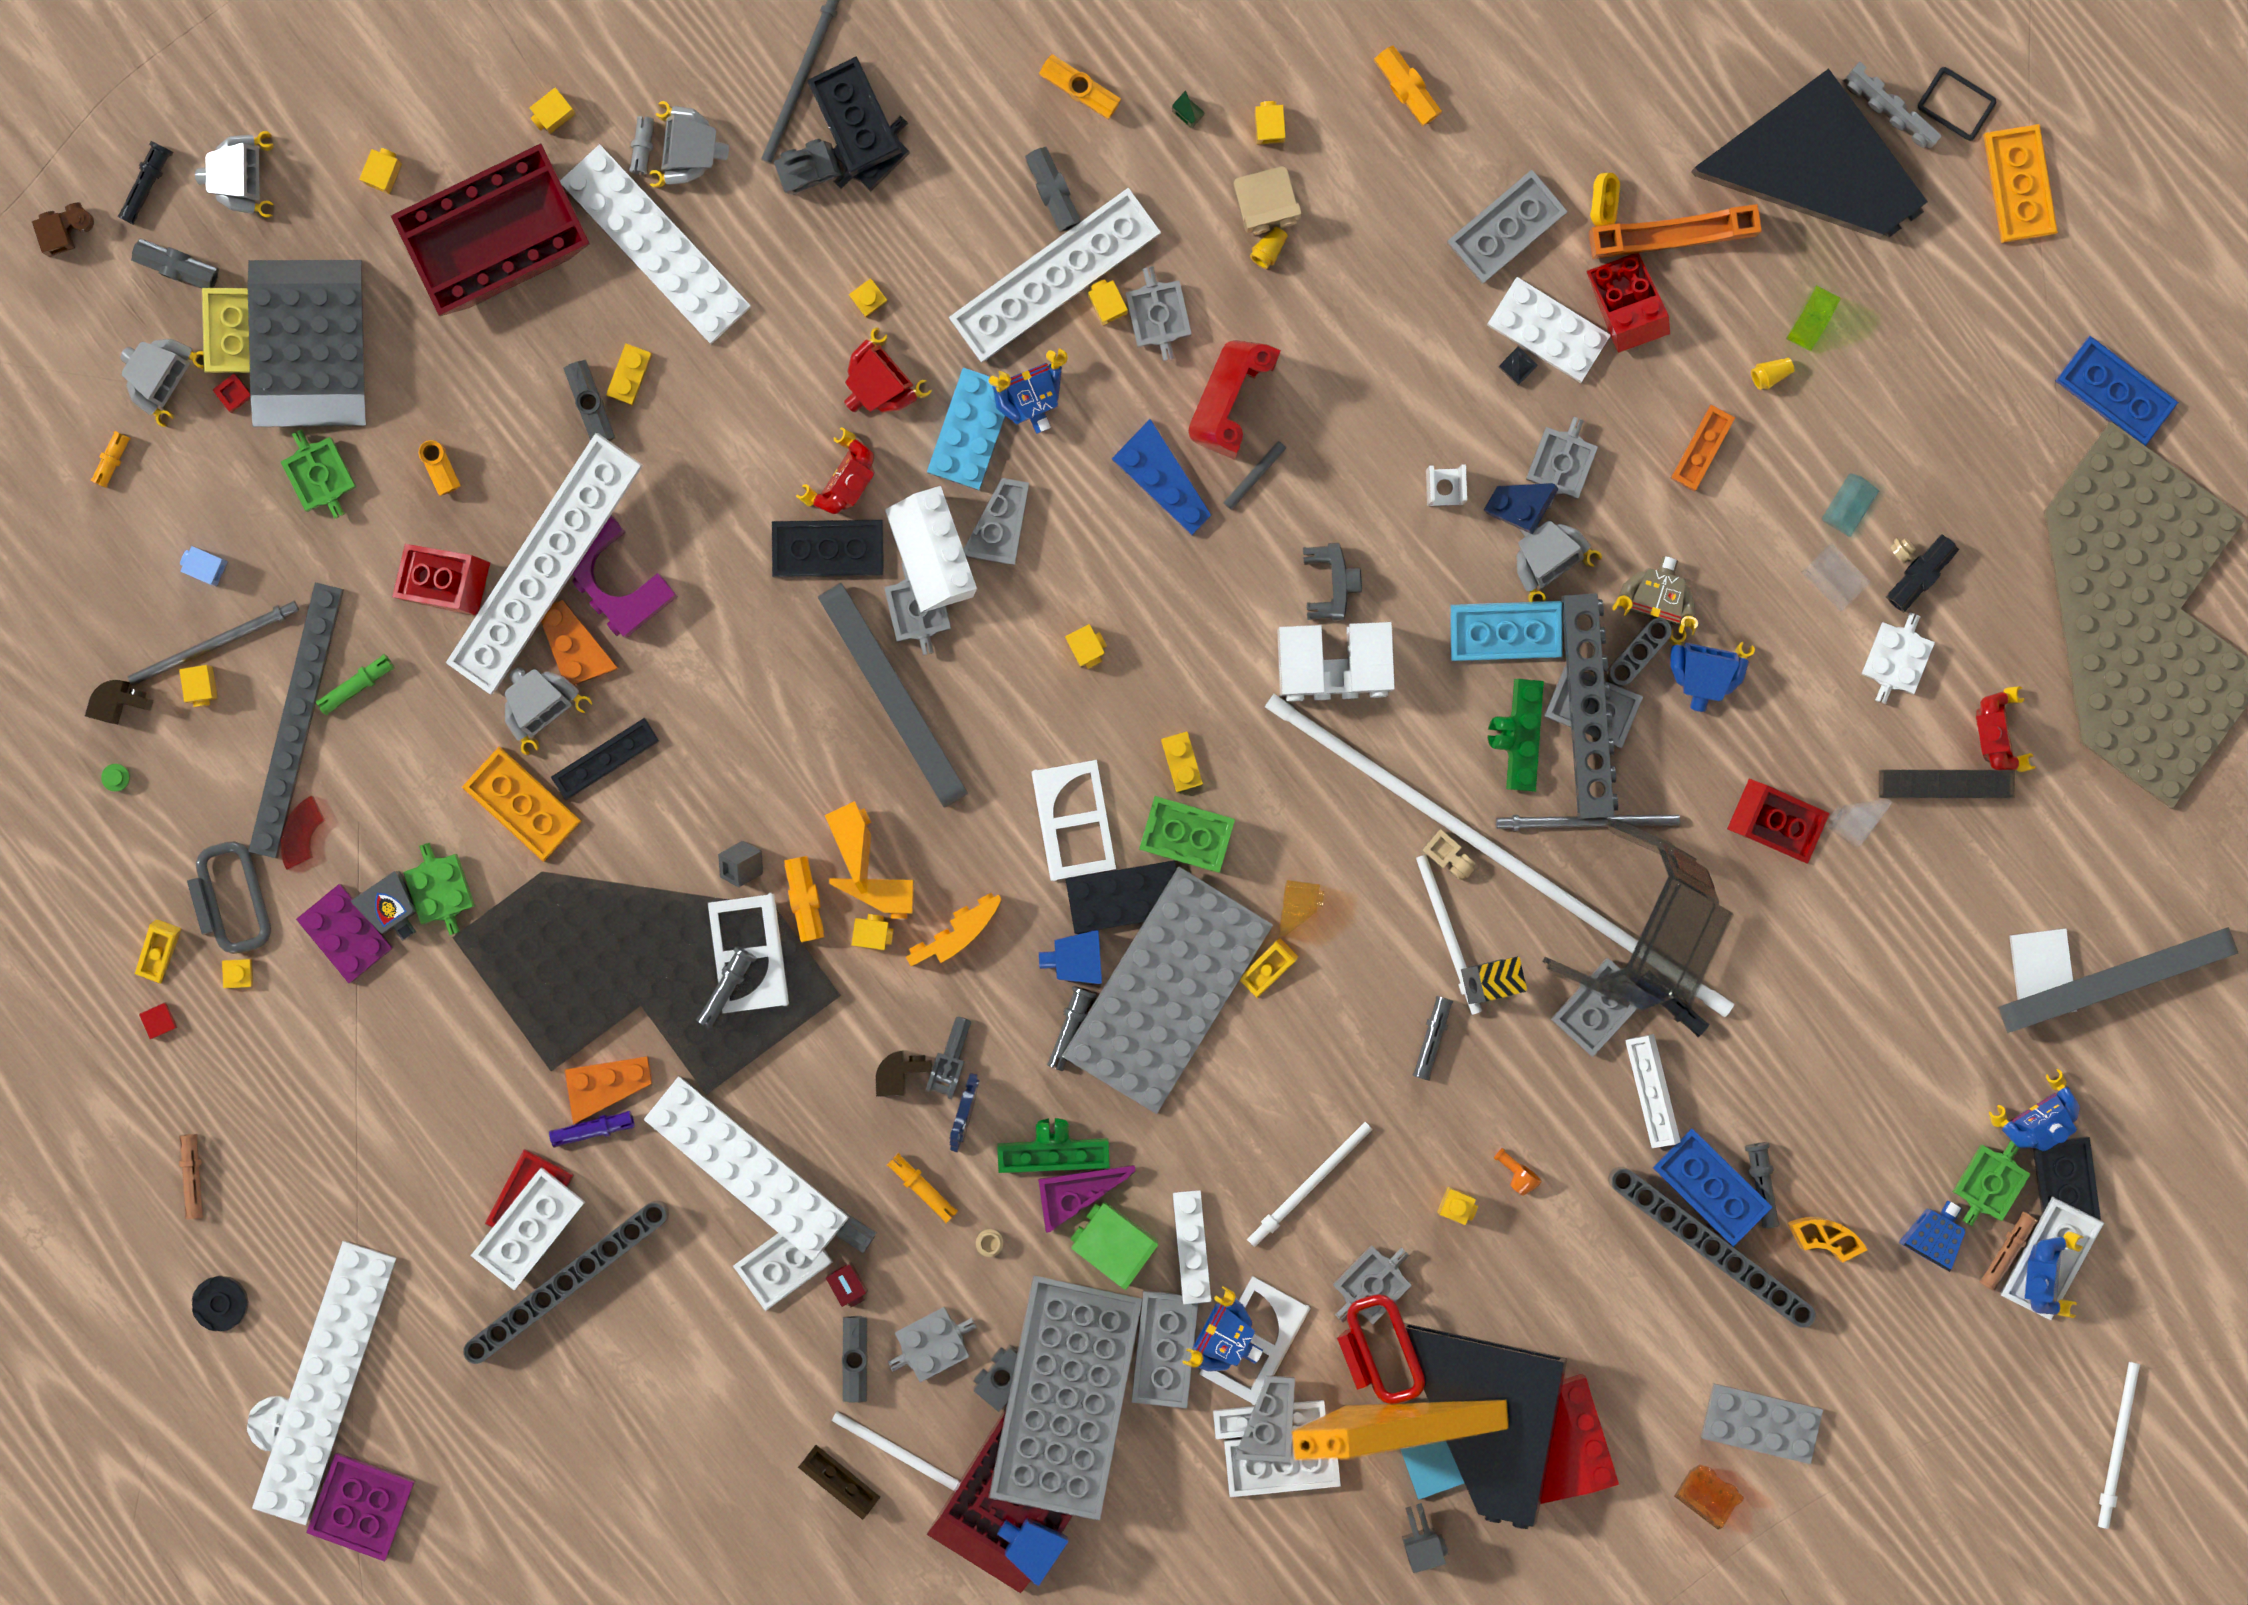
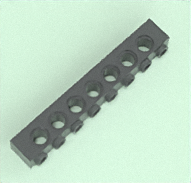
M1598 593L1566 595L1561 597L1577 815L1578 819L1614 816V811L1618 810L1617 794L1612 793V783H1616L1615 766H1610V755H1614L1613 738H1608V727H1612L1611 710L1606 711V699H1610L1609 683H1604V672L1608 671L1607 655H1602L1601 644L1606 643L1605 627H1600L1599 616L1604 615L1603 600L1598 599ZM1581 615L1588 616L1591 620V627L1587 631L1581 630L1577 625V620ZM1582 643H1588L1593 647L1591 658H1584L1580 655L1579 648ZM1584 671L1594 673L1595 683L1592 686L1583 684L1581 676ZM1588 698L1594 699L1597 703L1598 708L1594 714H1588L1583 708L1584 701ZM1589 726H1594L1599 730L1600 736L1595 742H1591L1586 738L1585 732ZM1591 754L1599 755L1602 760V764L1597 770H1593L1588 766L1587 760ZM1595 781L1600 782L1604 788L1603 794L1598 798L1593 797L1590 793V785Z

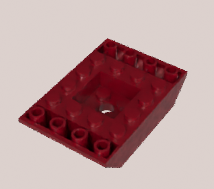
M1005 1408L926 1535L1021 1594L1031 1580L1005 1556V1550L1009 1542L997 1535L999 1529L1006 1520L1020 1528L1026 1518L1062 1533L1073 1515L989 1498L1006 1413Z

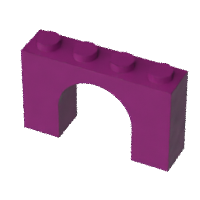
M611 515L573 572L575 578L572 580V583L581 593L586 591L590 595L592 600L589 603L599 615L604 613L610 621L607 623V626L616 636L621 634L627 638L678 596L658 573L636 591L626 596H610L600 589L594 576L595 562L604 549L625 533L624 529Z

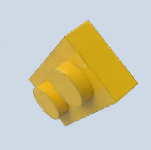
M625 343L606 396L633 406L652 353Z
M1188 732L1162 738L1161 743L1176 792L1203 785Z

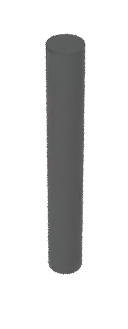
M1278 441L1223 503L1232 510L1283 453L1286 447Z

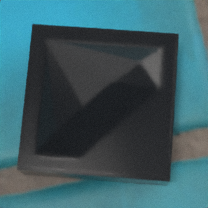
M1518 346L1498 367L1519 386L1538 365Z

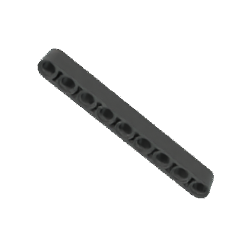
M839 583L817 596L943 807L945 808L967 795L968 792L843 584Z
M2227 927L1999 1006L1998 1009L2006 1031L2010 1033L2238 954V950L2231 931Z
M1617 1167L1610 1172L1608 1182L1612 1189L1784 1318L1800 1328H1806L1813 1324L1816 1313L1810 1304L1629 1169ZM1620 1173H1627L1629 1176L1628 1185L1619 1188L1615 1182L1616 1177ZM1642 1190H1649L1651 1192V1200L1647 1204H1640L1638 1201V1195ZM1666 1206H1671L1674 1211L1673 1217L1668 1221H1663L1660 1217L1661 1210ZM1688 1223H1693L1696 1227L1695 1234L1689 1238L1684 1237V1226ZM1710 1240H1716L1718 1243V1249L1714 1254H1707L1705 1251V1245ZM1734 1256L1739 1257V1268L1735 1271H1730L1727 1267L1729 1259ZM1760 1273L1763 1278L1762 1284L1756 1288L1751 1287V1276ZM1783 1290L1785 1293L1784 1301L1780 1304H1774L1772 1301L1774 1292ZM1799 1307L1807 1309V1316L1802 1321H1797L1794 1316L1795 1311Z
M652 1201L469 1340L463 1349L465 1359L470 1363L479 1364L489 1358L664 1224L669 1216L667 1205L661 1201ZM651 1207H657L661 1210L662 1218L660 1221L655 1222L649 1218L648 1211ZM628 1224H635L639 1227L640 1235L638 1238H631L627 1235L626 1228ZM606 1241L616 1243L618 1247L616 1255H609L605 1252L604 1244ZM584 1258H591L595 1262L596 1267L593 1272H587L583 1269L582 1261ZM562 1275H568L572 1278L573 1287L571 1289H565L561 1286L560 1278ZM540 1292H546L550 1295L551 1303L549 1306H543L539 1303L538 1294ZM518 1309H524L528 1312L529 1319L527 1323H521L517 1320L516 1311ZM495 1326H502L506 1330L507 1336L504 1340H499L494 1336L493 1330ZM473 1343H479L484 1347V1355L482 1357H477L472 1353L471 1347Z

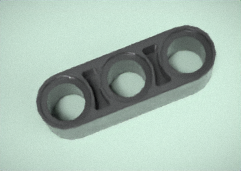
M1658 618L1650 621L1643 627L1608 668L1607 677L1611 684L1624 686L1633 681L1670 638L1672 629L1668 621ZM1654 624H1659L1664 629V636L1661 639H1656L1651 635V627ZM1635 645H1641L1645 648L1646 656L1643 660H1638L1633 656L1632 651ZM1617 666H1623L1627 669L1628 677L1625 681L1616 679L1614 670Z

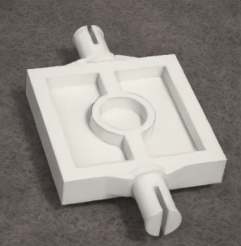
M1909 613L1904 628L1894 627L1884 622L1881 623L1861 675L1874 679L1881 685L1875 701L1880 702L1883 693H1885L1881 701L1882 704H1886L1891 689L1902 690L1914 695L1935 642L1922 638L1915 632L1921 617L1916 615L1911 625L1914 613Z

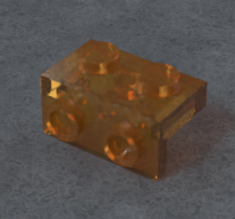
M1698 1465L1688 1472L1674 1495L1675 1498L1718 1530L1723 1528L1735 1506L1744 1500V1497L1738 1493L1739 1491L1734 1485L1725 1483L1716 1476L1714 1470L1703 1465Z

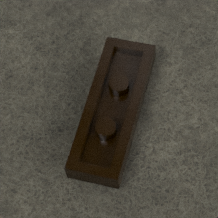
M818 1445L811 1449L798 1466L801 1471L862 1520L880 1499L877 1493Z

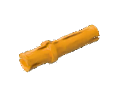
M899 1152L887 1163L886 1166L890 1167L904 1181L903 1185L906 1188L910 1187L945 1224L952 1218L951 1216L958 1212L920 1175L922 1172L919 1169L915 1170Z

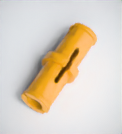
M116 431L113 432L114 434L105 452H101L99 457L102 459L90 480L105 488L108 487L107 485L116 466L120 467L121 461L119 460L131 439Z

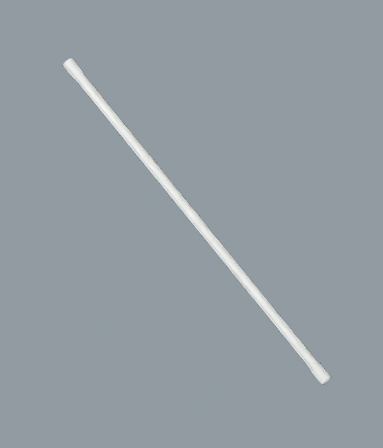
M1273 694L1265 705V708L1281 719L1290 722L1701 999L1704 1004L1723 1017H1726L1733 1008L1734 1003L1718 992L1709 989L1298 712L1292 705L1276 694Z

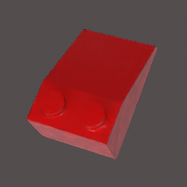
M405 544L392 597L476 616L480 609L491 562L473 555Z
M1749 778L1727 830L1808 864L1830 813Z

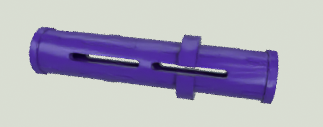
M631 1111L606 1116L605 1114L593 1121L550 1130L549 1137L552 1147L555 1148L604 1135V1137L611 1136V1133L635 1128Z

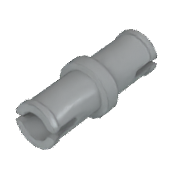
M642 116L637 117L635 139L631 141L633 153L629 172L639 175L640 172L642 175L647 174L649 152L653 150L651 139L655 119L645 117L644 119Z

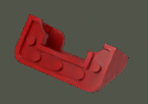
M1239 340L1229 341L1224 345L1189 425V437L1193 442L1235 460L1243 439V431L1239 424L1227 419L1245 376L1247 375L1255 379L1260 372L1273 371L1281 350L1267 344Z

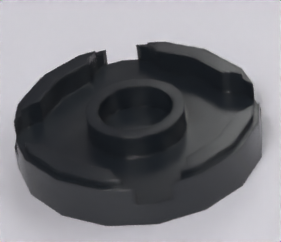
M219 1275L208 1278L199 1284L193 1293V1316L201 1326L208 1330L220 1332L230 1330L241 1323L247 1313L249 1303L247 1293L240 1282L231 1277Z

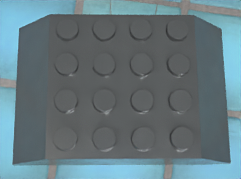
M248 260L250 396L253 427L366 426L362 261Z

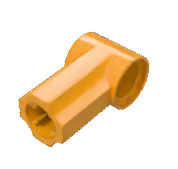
M433 440L422 443L418 452L419 457L424 463L438 495L442 496L462 487L444 446ZM430 446H437L440 451L439 457L434 461H429L426 458V450Z

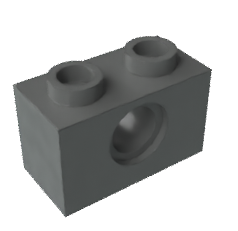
M1011 1345L1006 1350L1001 1347L991 1360L994 1364L990 1369L986 1371L983 1368L973 1380L976 1383L973 1391L998 1412L1008 1402L1018 1353ZM998 1370H1006L1010 1374V1379L1006 1383H998L994 1378V1374Z

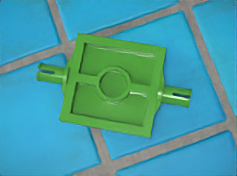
M303 430L293 433L292 436L299 449L293 456L281 461V464L304 510L309 512L321 505H328L334 519L339 518V515L343 516L345 513L338 499L344 493L357 486L333 439L328 437L318 443L309 444Z
M426 843L419 846L424 862L418 867L403 873L420 923L426 924L434 920H444L450 936L460 932L455 916L463 910L474 907L475 904L458 854L445 858H435L431 843Z
M2011 1140L2003 1154L1994 1152L1981 1144L1952 1191L1965 1199L1971 1206L1962 1221L1972 1227L1980 1212L1990 1214L1999 1221H2003L2030 1176V1173L2020 1168L2012 1160L2019 1147Z

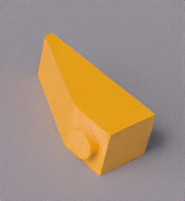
M853 801L826 814L825 818L851 877L860 893L863 894L867 889L871 833L867 825L872 822L865 808L860 810L856 802Z
M829 878V884L884 913H891L892 919H907V913H914V880L867 879L866 892L861 894L853 879Z

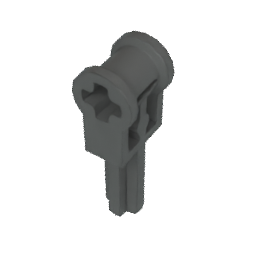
M963 1017L955 1018L944 1054H937L925 1091H936L947 1095L948 1099L952 1100L965 1062L959 1059L971 1025L970 1020ZM936 1081L947 1083L949 1086L938 1084Z

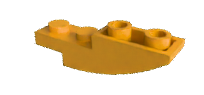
M991 892L978 899L979 905L969 910L968 906H965L953 912L955 918L950 920V923L955 931L950 933L947 928L934 935L935 941L926 946L924 942H921L909 949L911 954L906 956L910 966L934 954L942 963L960 952L989 923L1002 901L1000 894L994 897Z

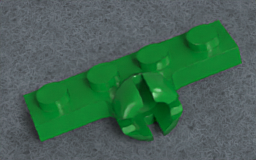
M1514 679L1511 715L1509 717H1494L1489 723L1488 730L1501 731V735H1487L1489 745L1493 749L1508 752L1507 790L1536 792L1544 681Z
M1049 1118L1038 1121L1036 1124V1139L1034 1141L997 1143L999 1173L1110 1168L1109 1139H1071L1068 1122L1060 1118H1055V1133H1050Z

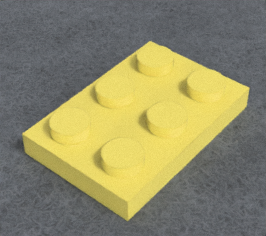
M202 288L204 373H250L248 288Z

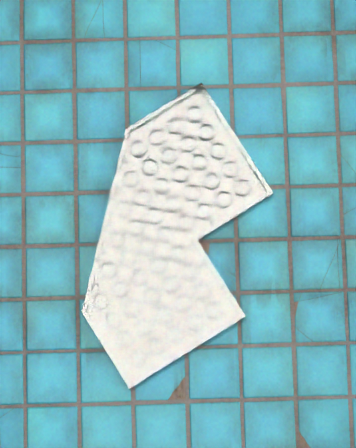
M542 871L452 937L551 1072L641 1006L707 1095L841 996L776 907L789 1004L787 1006L781 1005L730 1013H722L721 1011L712 1029L706 1027L707 1024L702 1025L696 1019L718 985L708 903L730 900ZM762 907L718 913L723 951L734 950L735 946L743 949L767 946ZM768 957L757 958L755 962L750 964L744 974L745 980L743 983L736 985L730 995V1001L747 996L762 983L768 970Z

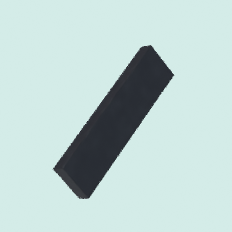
M643 718L551 776V779L563 798L568 800L654 746L660 740L646 718Z

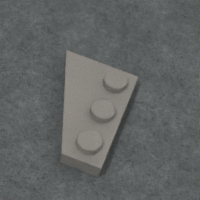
M1005 478L1000 480L972 535L963 548L966 557L1015 565L1029 489L1028 482Z
M1266 1376L1234 1459L1290 1462L1295 1377Z

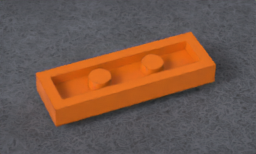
M1710 405L1670 479L1695 492L1735 417Z

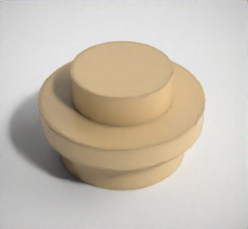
M1897 537L1894 540V544L1890 547L1892 552L1904 564L1908 560L1913 561L1915 559L1913 554L1916 551L1915 547L1908 539L1904 538L1901 540Z
M994 1229L983 1230L976 1238V1248L983 1256L994 1257L1003 1248V1238Z

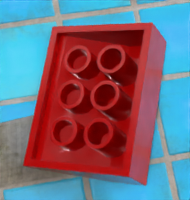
M1583 1373L1563 1379L1540 1504L1590 1494L1619 1485L1587 1378Z

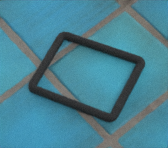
M1942 67L1919 101L1918 109L1966 140L1972 141L1997 101L1994 96L1947 67ZM1943 73L1948 74L1991 101L1970 135L1923 106Z

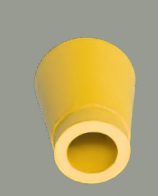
M1274 227L1273 230L1252 247L1250 258L1258 266L1268 269L1270 265L1275 264L1288 235L1281 228Z
M1787 357L1756 364V367L1751 369V377L1759 390L1763 388L1768 390L1791 373H1794L1795 369L1793 362Z

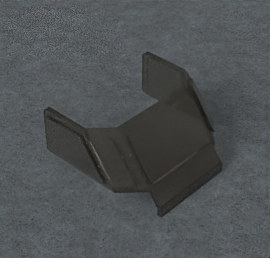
M1615 819V822L1608 820L1606 826L1614 835L1661 855L1668 874L1666 883L1626 968L1594 979L1547 957H1544L1542 962L1547 966L1546 969L1551 974L1626 1008L1631 1005L1637 1009L1644 1010L1673 999L1676 996L1692 1005L1734 914L1719 905V899L1707 868L1696 862V858L1666 840L1617 819Z

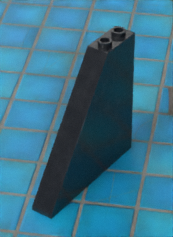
M1829 68L1691 171L1695 177L1877 239L1885 234L1890 238L1902 229L1900 223L1906 218L1911 222L1924 212L1921 207L1928 202Z
M1404 1323L1424 1374V1392L1429 1403L1506 1400L1508 1429L1446 1440L1478 1515H1483L1485 1520L1494 1523H1501L1502 1520L1513 1522L1512 1526L1520 1529H1529V1526L1534 1527L1539 1514L1567 1358Z

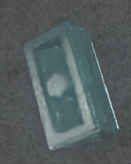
M1852 473L1849 474L1823 515L1822 520L1846 536L1851 537L1879 490L1863 477Z

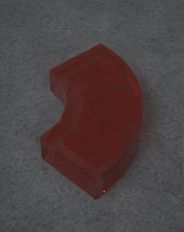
M310 796L299 803L287 819L281 836V856L286 870L313 858L310 848L311 837L316 828L325 821L314 796Z

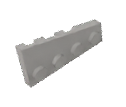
M1859 61L1843 80L1847 83V89L1856 96L1862 95L1869 101L1868 105L1877 113L1883 112L1891 118L1890 123L1901 131L1905 129L1912 135L1911 139L1922 148L1926 146L1928 149L1934 146L1942 135L1916 112L1911 111L1909 114L1906 111L1907 105L1898 95H1888L1885 92V84L1878 77L1872 78L1864 73L1867 67Z

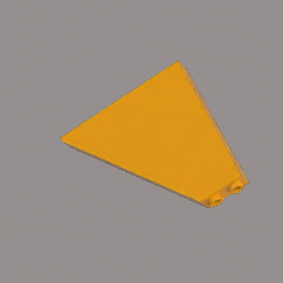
M1506 1400L1346 1405L1292 1431L1294 1459L1353 1458L1505 1430L1509 1428Z

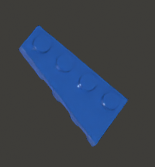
M1149 419L1118 451L1112 460L1189 534L1193 535L1211 514L1153 422Z

